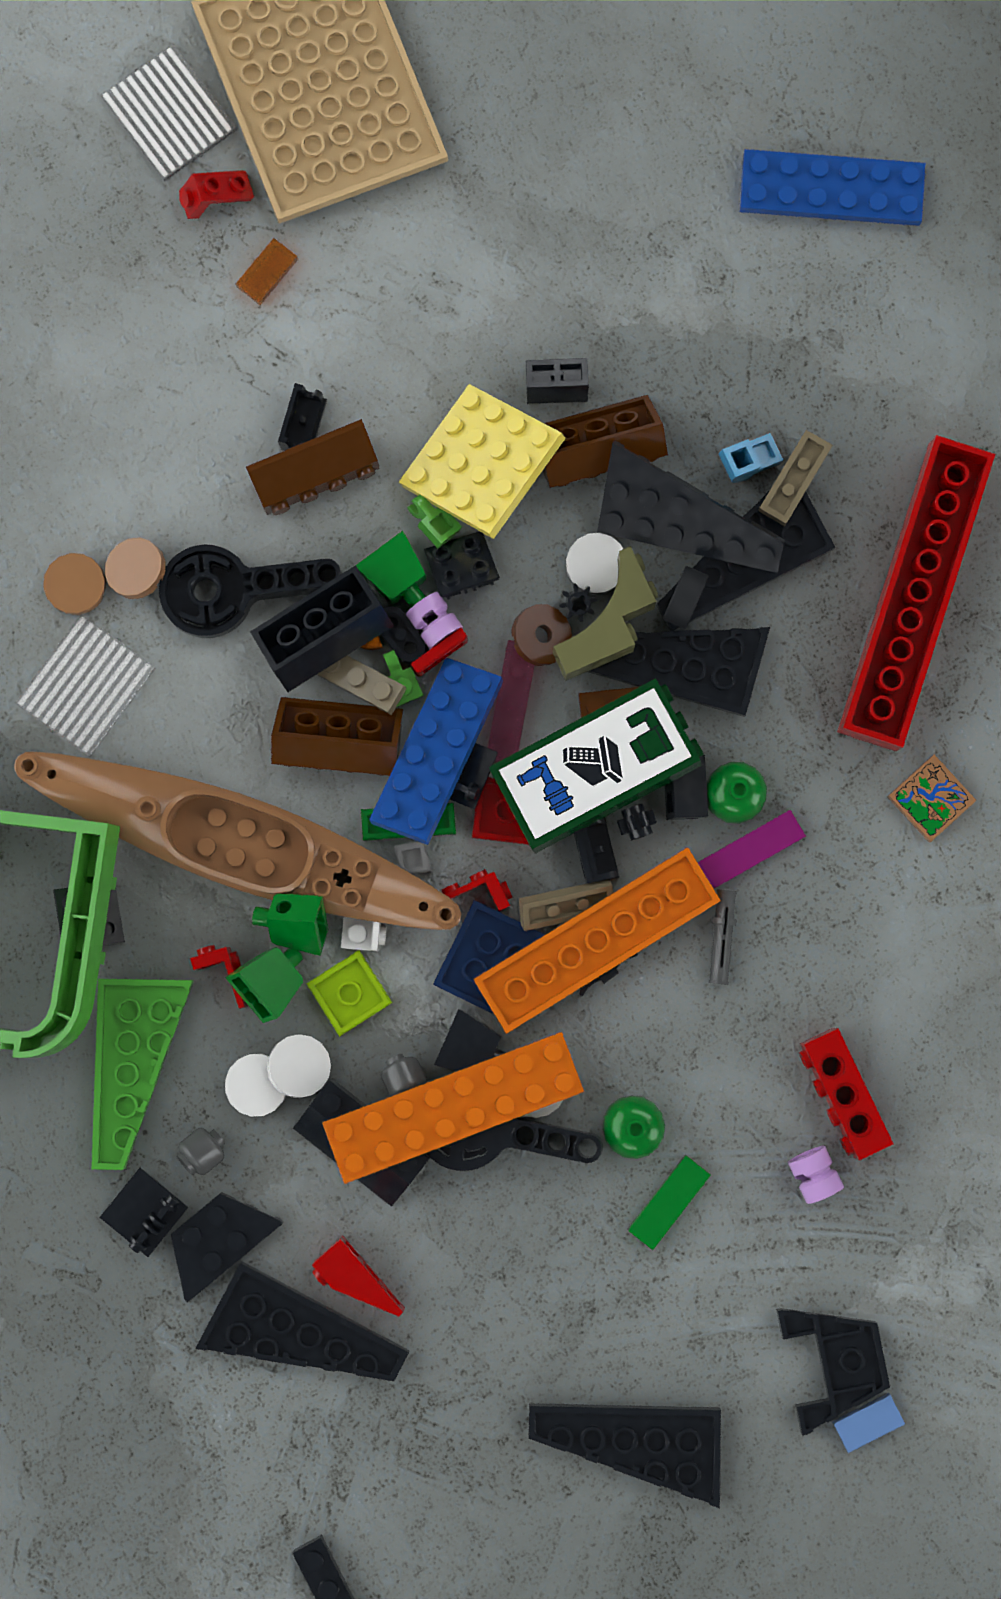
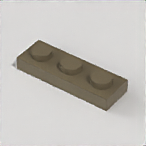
M806 430L758 511L785 526L833 445Z
M348 655L317 674V676L390 715L394 712L407 689L404 685Z
M609 879L519 898L521 926L524 931L564 923L612 894V884Z

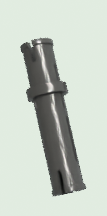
M717 889V895L721 901L716 904L715 917H712L714 935L710 980L708 983L729 984L733 926H736L737 919H734L737 891Z

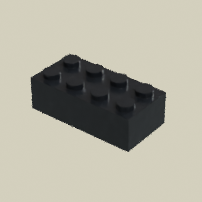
M355 565L251 630L250 633L274 674L287 692H290L394 625Z

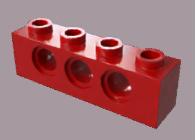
M831 1028L799 1043L803 1050L799 1052L801 1061L806 1069H812L816 1080L812 1081L814 1088L820 1098H826L830 1106L826 1110L832 1125L834 1127L839 1125L844 1137L840 1138V1142L848 1156L853 1155L855 1159L860 1161L893 1145L894 1143L839 1029ZM833 1057L837 1062V1069L833 1074L827 1075L822 1069V1064L826 1058ZM842 1086H847L851 1092L850 1099L846 1103H839L836 1098V1092ZM861 1115L864 1119V1127L858 1132H853L850 1128V1121L854 1116Z

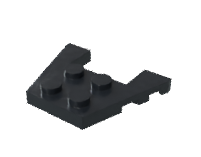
M784 1308L776 1309L783 1340L815 1334L827 1398L795 1404L802 1436L813 1432V1429L825 1422H831L844 1411L853 1406L857 1407L890 1388L878 1323L876 1321Z

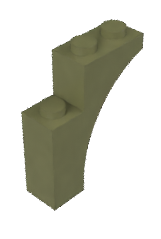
M631 546L619 551L617 559L618 581L615 591L604 611L585 630L553 646V655L565 681L634 651V641L637 640V635L631 623L626 624L625 622L654 610L658 592L652 581L647 582L642 572L646 570L644 562L639 553L634 555Z

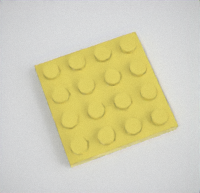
M469 384L399 480V483L408 491L417 496H423L431 504L494 539L563 443L565 437L556 429Z

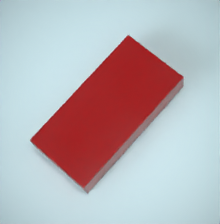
M459 628L411 663V667L418 677L423 676L445 660L446 657H449L468 643V637L463 629Z

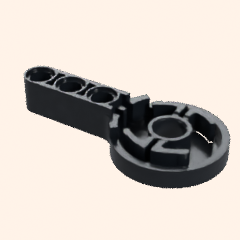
M207 544L196 545L181 551L169 561L165 567L163 580L160 579L159 598L164 613L178 629L198 638H216L236 629L244 621L255 602L308 595L328 583L320 580V574L323 570L333 569L336 571L335 578L341 575L342 572L337 562L332 559H317L249 568L242 563L238 556L225 548ZM212 564L220 565V566H223V567L227 568L228 570H226V569H224V568H221V567H218V566H212V568H211V565H212ZM183 572H185L180 578L176 576V574L180 576ZM297 572L303 573L305 580L301 585L294 586L289 583L292 574ZM265 576L274 578V584L269 589L259 588V581ZM202 580H211L216 583V595L209 601H200L194 595L196 585ZM189 621V622H191V623H193V624L200 625V626H203V627H198V626L192 625V624L187 623V622Z
M515 1118L440 1147L439 1149L449 1155V1157L438 1149L429 1151L426 1154L437 1164L456 1171H470L481 1168L497 1158L507 1148H515L582 1163H592L602 1154L603 1142L594 1133ZM522 1126H528L533 1130L534 1140L532 1143L525 1144L519 1140L518 1131ZM554 1132L562 1134L565 1138V1147L561 1150H555L549 1145V1136ZM591 1139L595 1142L597 1146L595 1155L588 1157L581 1153L579 1146L582 1140ZM478 1155H483V1156H481V1157H476V1158H474V1159L463 1160V1159H466V1158H472V1157H475V1156H478Z

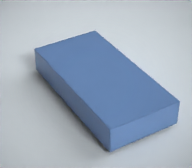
M889 1393L832 1421L848 1453L905 1425Z

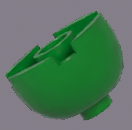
M729 762L720 765L710 774L706 782L708 809L717 818L726 823L740 824L753 819L762 810L766 802L767 786L763 776L755 767L744 762Z
M630 1095L617 1099L608 1107L603 1116L602 1130L605 1141L615 1153L624 1158L639 1159L649 1156L658 1149L664 1138L665 1122L662 1112L655 1103L643 1096Z

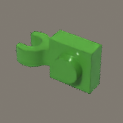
M421 495L415 497L412 500V504L408 507L409 512L414 517L422 519L417 527L437 548L445 544L462 528L452 515L440 508L435 509Z
M394 650L383 654L391 676L388 677L407 688L397 707L423 697L412 667L402 670Z

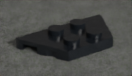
M223 1192L217 1195L171 1233L185 1301L188 1303L284 1222L276 1216L273 1217L257 1210L258 1208L237 1201L234 1197Z

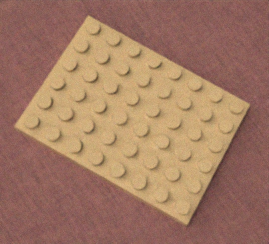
M385 0L191 1L196 18L279 224L448 162L447 152Z

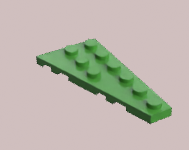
M98 979L91 1169H126L194 980Z

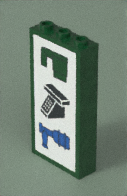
M655 678L489 767L535 854L701 766L699 757L704 755L695 738L689 740L685 729L689 728L680 711L675 713L672 709L670 702L674 701L666 684L660 686Z

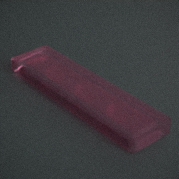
M512 640L507 642L501 674L503 684L497 695L488 743L489 749L498 752L494 763L519 751L535 666L526 662L516 652L515 642Z

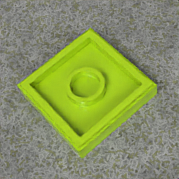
M360 950L306 983L339 1037L393 1003Z

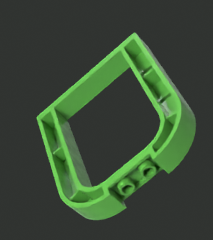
M0 810L1 825L76 834L52 998L47 1016L38 1026L29 1031L0 1028V1049L13 1050V1058L45 1057L55 1054L73 1043L86 1027L93 1010L100 964L104 965L106 952H102L110 892L116 888L117 877H113L120 826L109 823Z

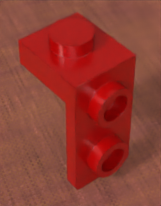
M244 170L192 173L179 190L180 204L185 209L188 219H198L210 204L251 201L254 198L247 172Z
M486 869L469 877L471 882L462 887L457 882L441 890L444 895L452 900L486 884L499 912L510 907L508 900L513 898L506 881L499 883L495 872L488 874Z
M210 945L196 950L198 956L190 958L193 970H201L224 962L229 975L241 967L237 951L232 952L230 947L216 950L215 945ZM232 987L238 1008L248 1007L247 1003Z

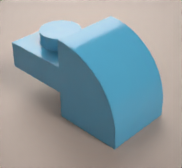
M771 433L751 441L749 439L722 449L718 454L732 483L748 480L754 474L779 465L783 461Z

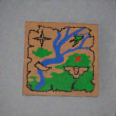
M935 754L887 796L928 842H932L977 801Z

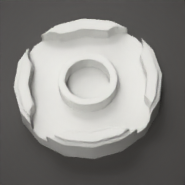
M591 533L577 539L570 547L566 558V571L569 579H571L572 583H576L581 591L586 586H589L590 591L588 594L591 595L606 594L612 591V589L616 588L618 581L617 559L619 551L623 549L621 544L612 536L602 533Z
M301 1034L286 1037L276 1044L271 1051L267 1064L269 1080L276 1090L293 1098L311 1096L323 1088L329 1078L331 1068L329 1054L322 1043L311 1036Z
M263 1053L249 1054L238 1059L229 1068L225 1079V1093L230 1104L240 1113L251 1117L264 1116L275 1111L286 1097L285 1094L276 1090L269 1080L267 1071L268 1055Z

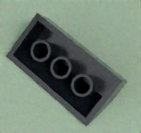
M332 1078L315 1097L293 1129L336 1162L322 1122L367 1105ZM424 1153L357 1180L392 1207L430 1157Z

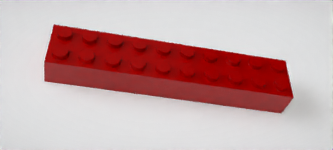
M938 435L929 443L837 733L892 751H898L903 748L996 454Z

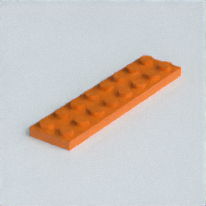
M687 847L473 980L507 1034L721 900Z
M559 1032L322 1122L343 1182L346 1184L583 1093L584 1089L563 1033Z

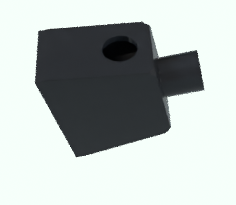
M458 1009L434 1065L459 1071L507 1052L497 1048L502 1037L501 1035L465 1011Z

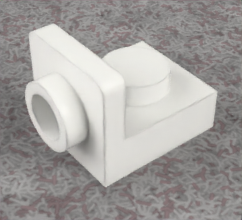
M344 917L341 948L379 951V945H385L387 927L381 926L380 922Z

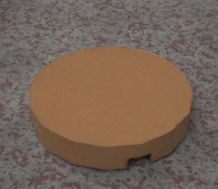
M140 537L130 538L119 543L110 552L105 563V577L108 585L117 594L128 599L143 598L153 593L160 579L163 580L166 561L162 551L151 541Z
M69 553L58 557L49 565L44 575L43 588L47 599L56 609L66 614L82 615L91 612L101 603L107 581L102 568L94 559L84 554Z

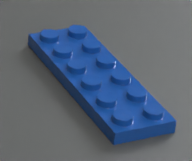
M744 149L739 212L920 226L923 213L926 163Z
M447 657L445 658L369 819L371 824L429 845L503 684L501 676Z

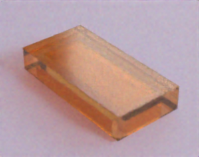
M273 238L236 282V287L257 304L261 305L298 261L297 255Z

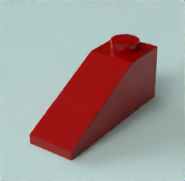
M343 1235L312 1263V1266L315 1268L312 1273L323 1286L328 1284L333 1290L398 1317L404 1312L405 1307Z

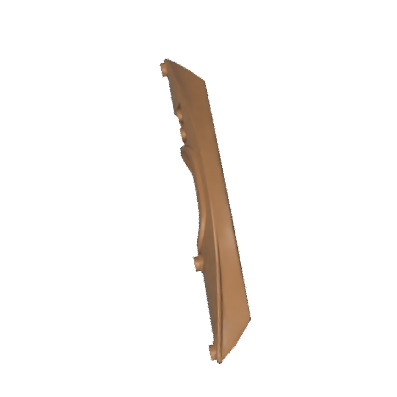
M25 752L19 755L15 761L14 769L17 776L46 797L88 821L120 826L119 838L162 860L211 881L273 900L274 895L278 893L323 896L325 912L328 914L411 928L450 930L457 926L461 920L459 906L430 884L357 843L308 819L266 802L214 785L175 775L83 757L44 752ZM344 870L349 871L347 876L352 877L350 884L344 883L343 887H339V881L336 880L337 874H342Z

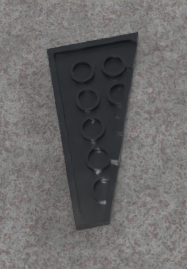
M529 1403V1439L564 1452L568 1451L584 1457L588 1461L598 1462L613 1468V1470L659 1487L669 1488L680 1492L681 1495L692 1499L696 1498L720 1508V1407Z

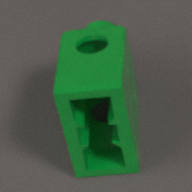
M403 531L356 565L363 578L391 605L404 598L412 608L426 597L419 588L427 580L426 574Z
M278 893L274 895L270 908L256 906L253 911L252 924L268 927L273 944L321 956L329 931L323 896Z
M274 947L260 953L225 978L261 1022L265 1023L277 1019L282 1014L302 985L303 977L295 967L303 960V957L298 950L288 948L282 953L279 948Z

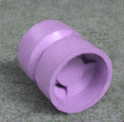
M434 592L423 598L406 613L415 629H422L421 637L429 649H432L459 628L463 629L454 613H447L448 605L440 597L439 592ZM434 615H437V619H435L431 623L428 621Z
M824 1145L805 1151L788 1161L794 1178L802 1181L799 1188L807 1204L826 1199L844 1188L837 1171L830 1169L832 1160Z

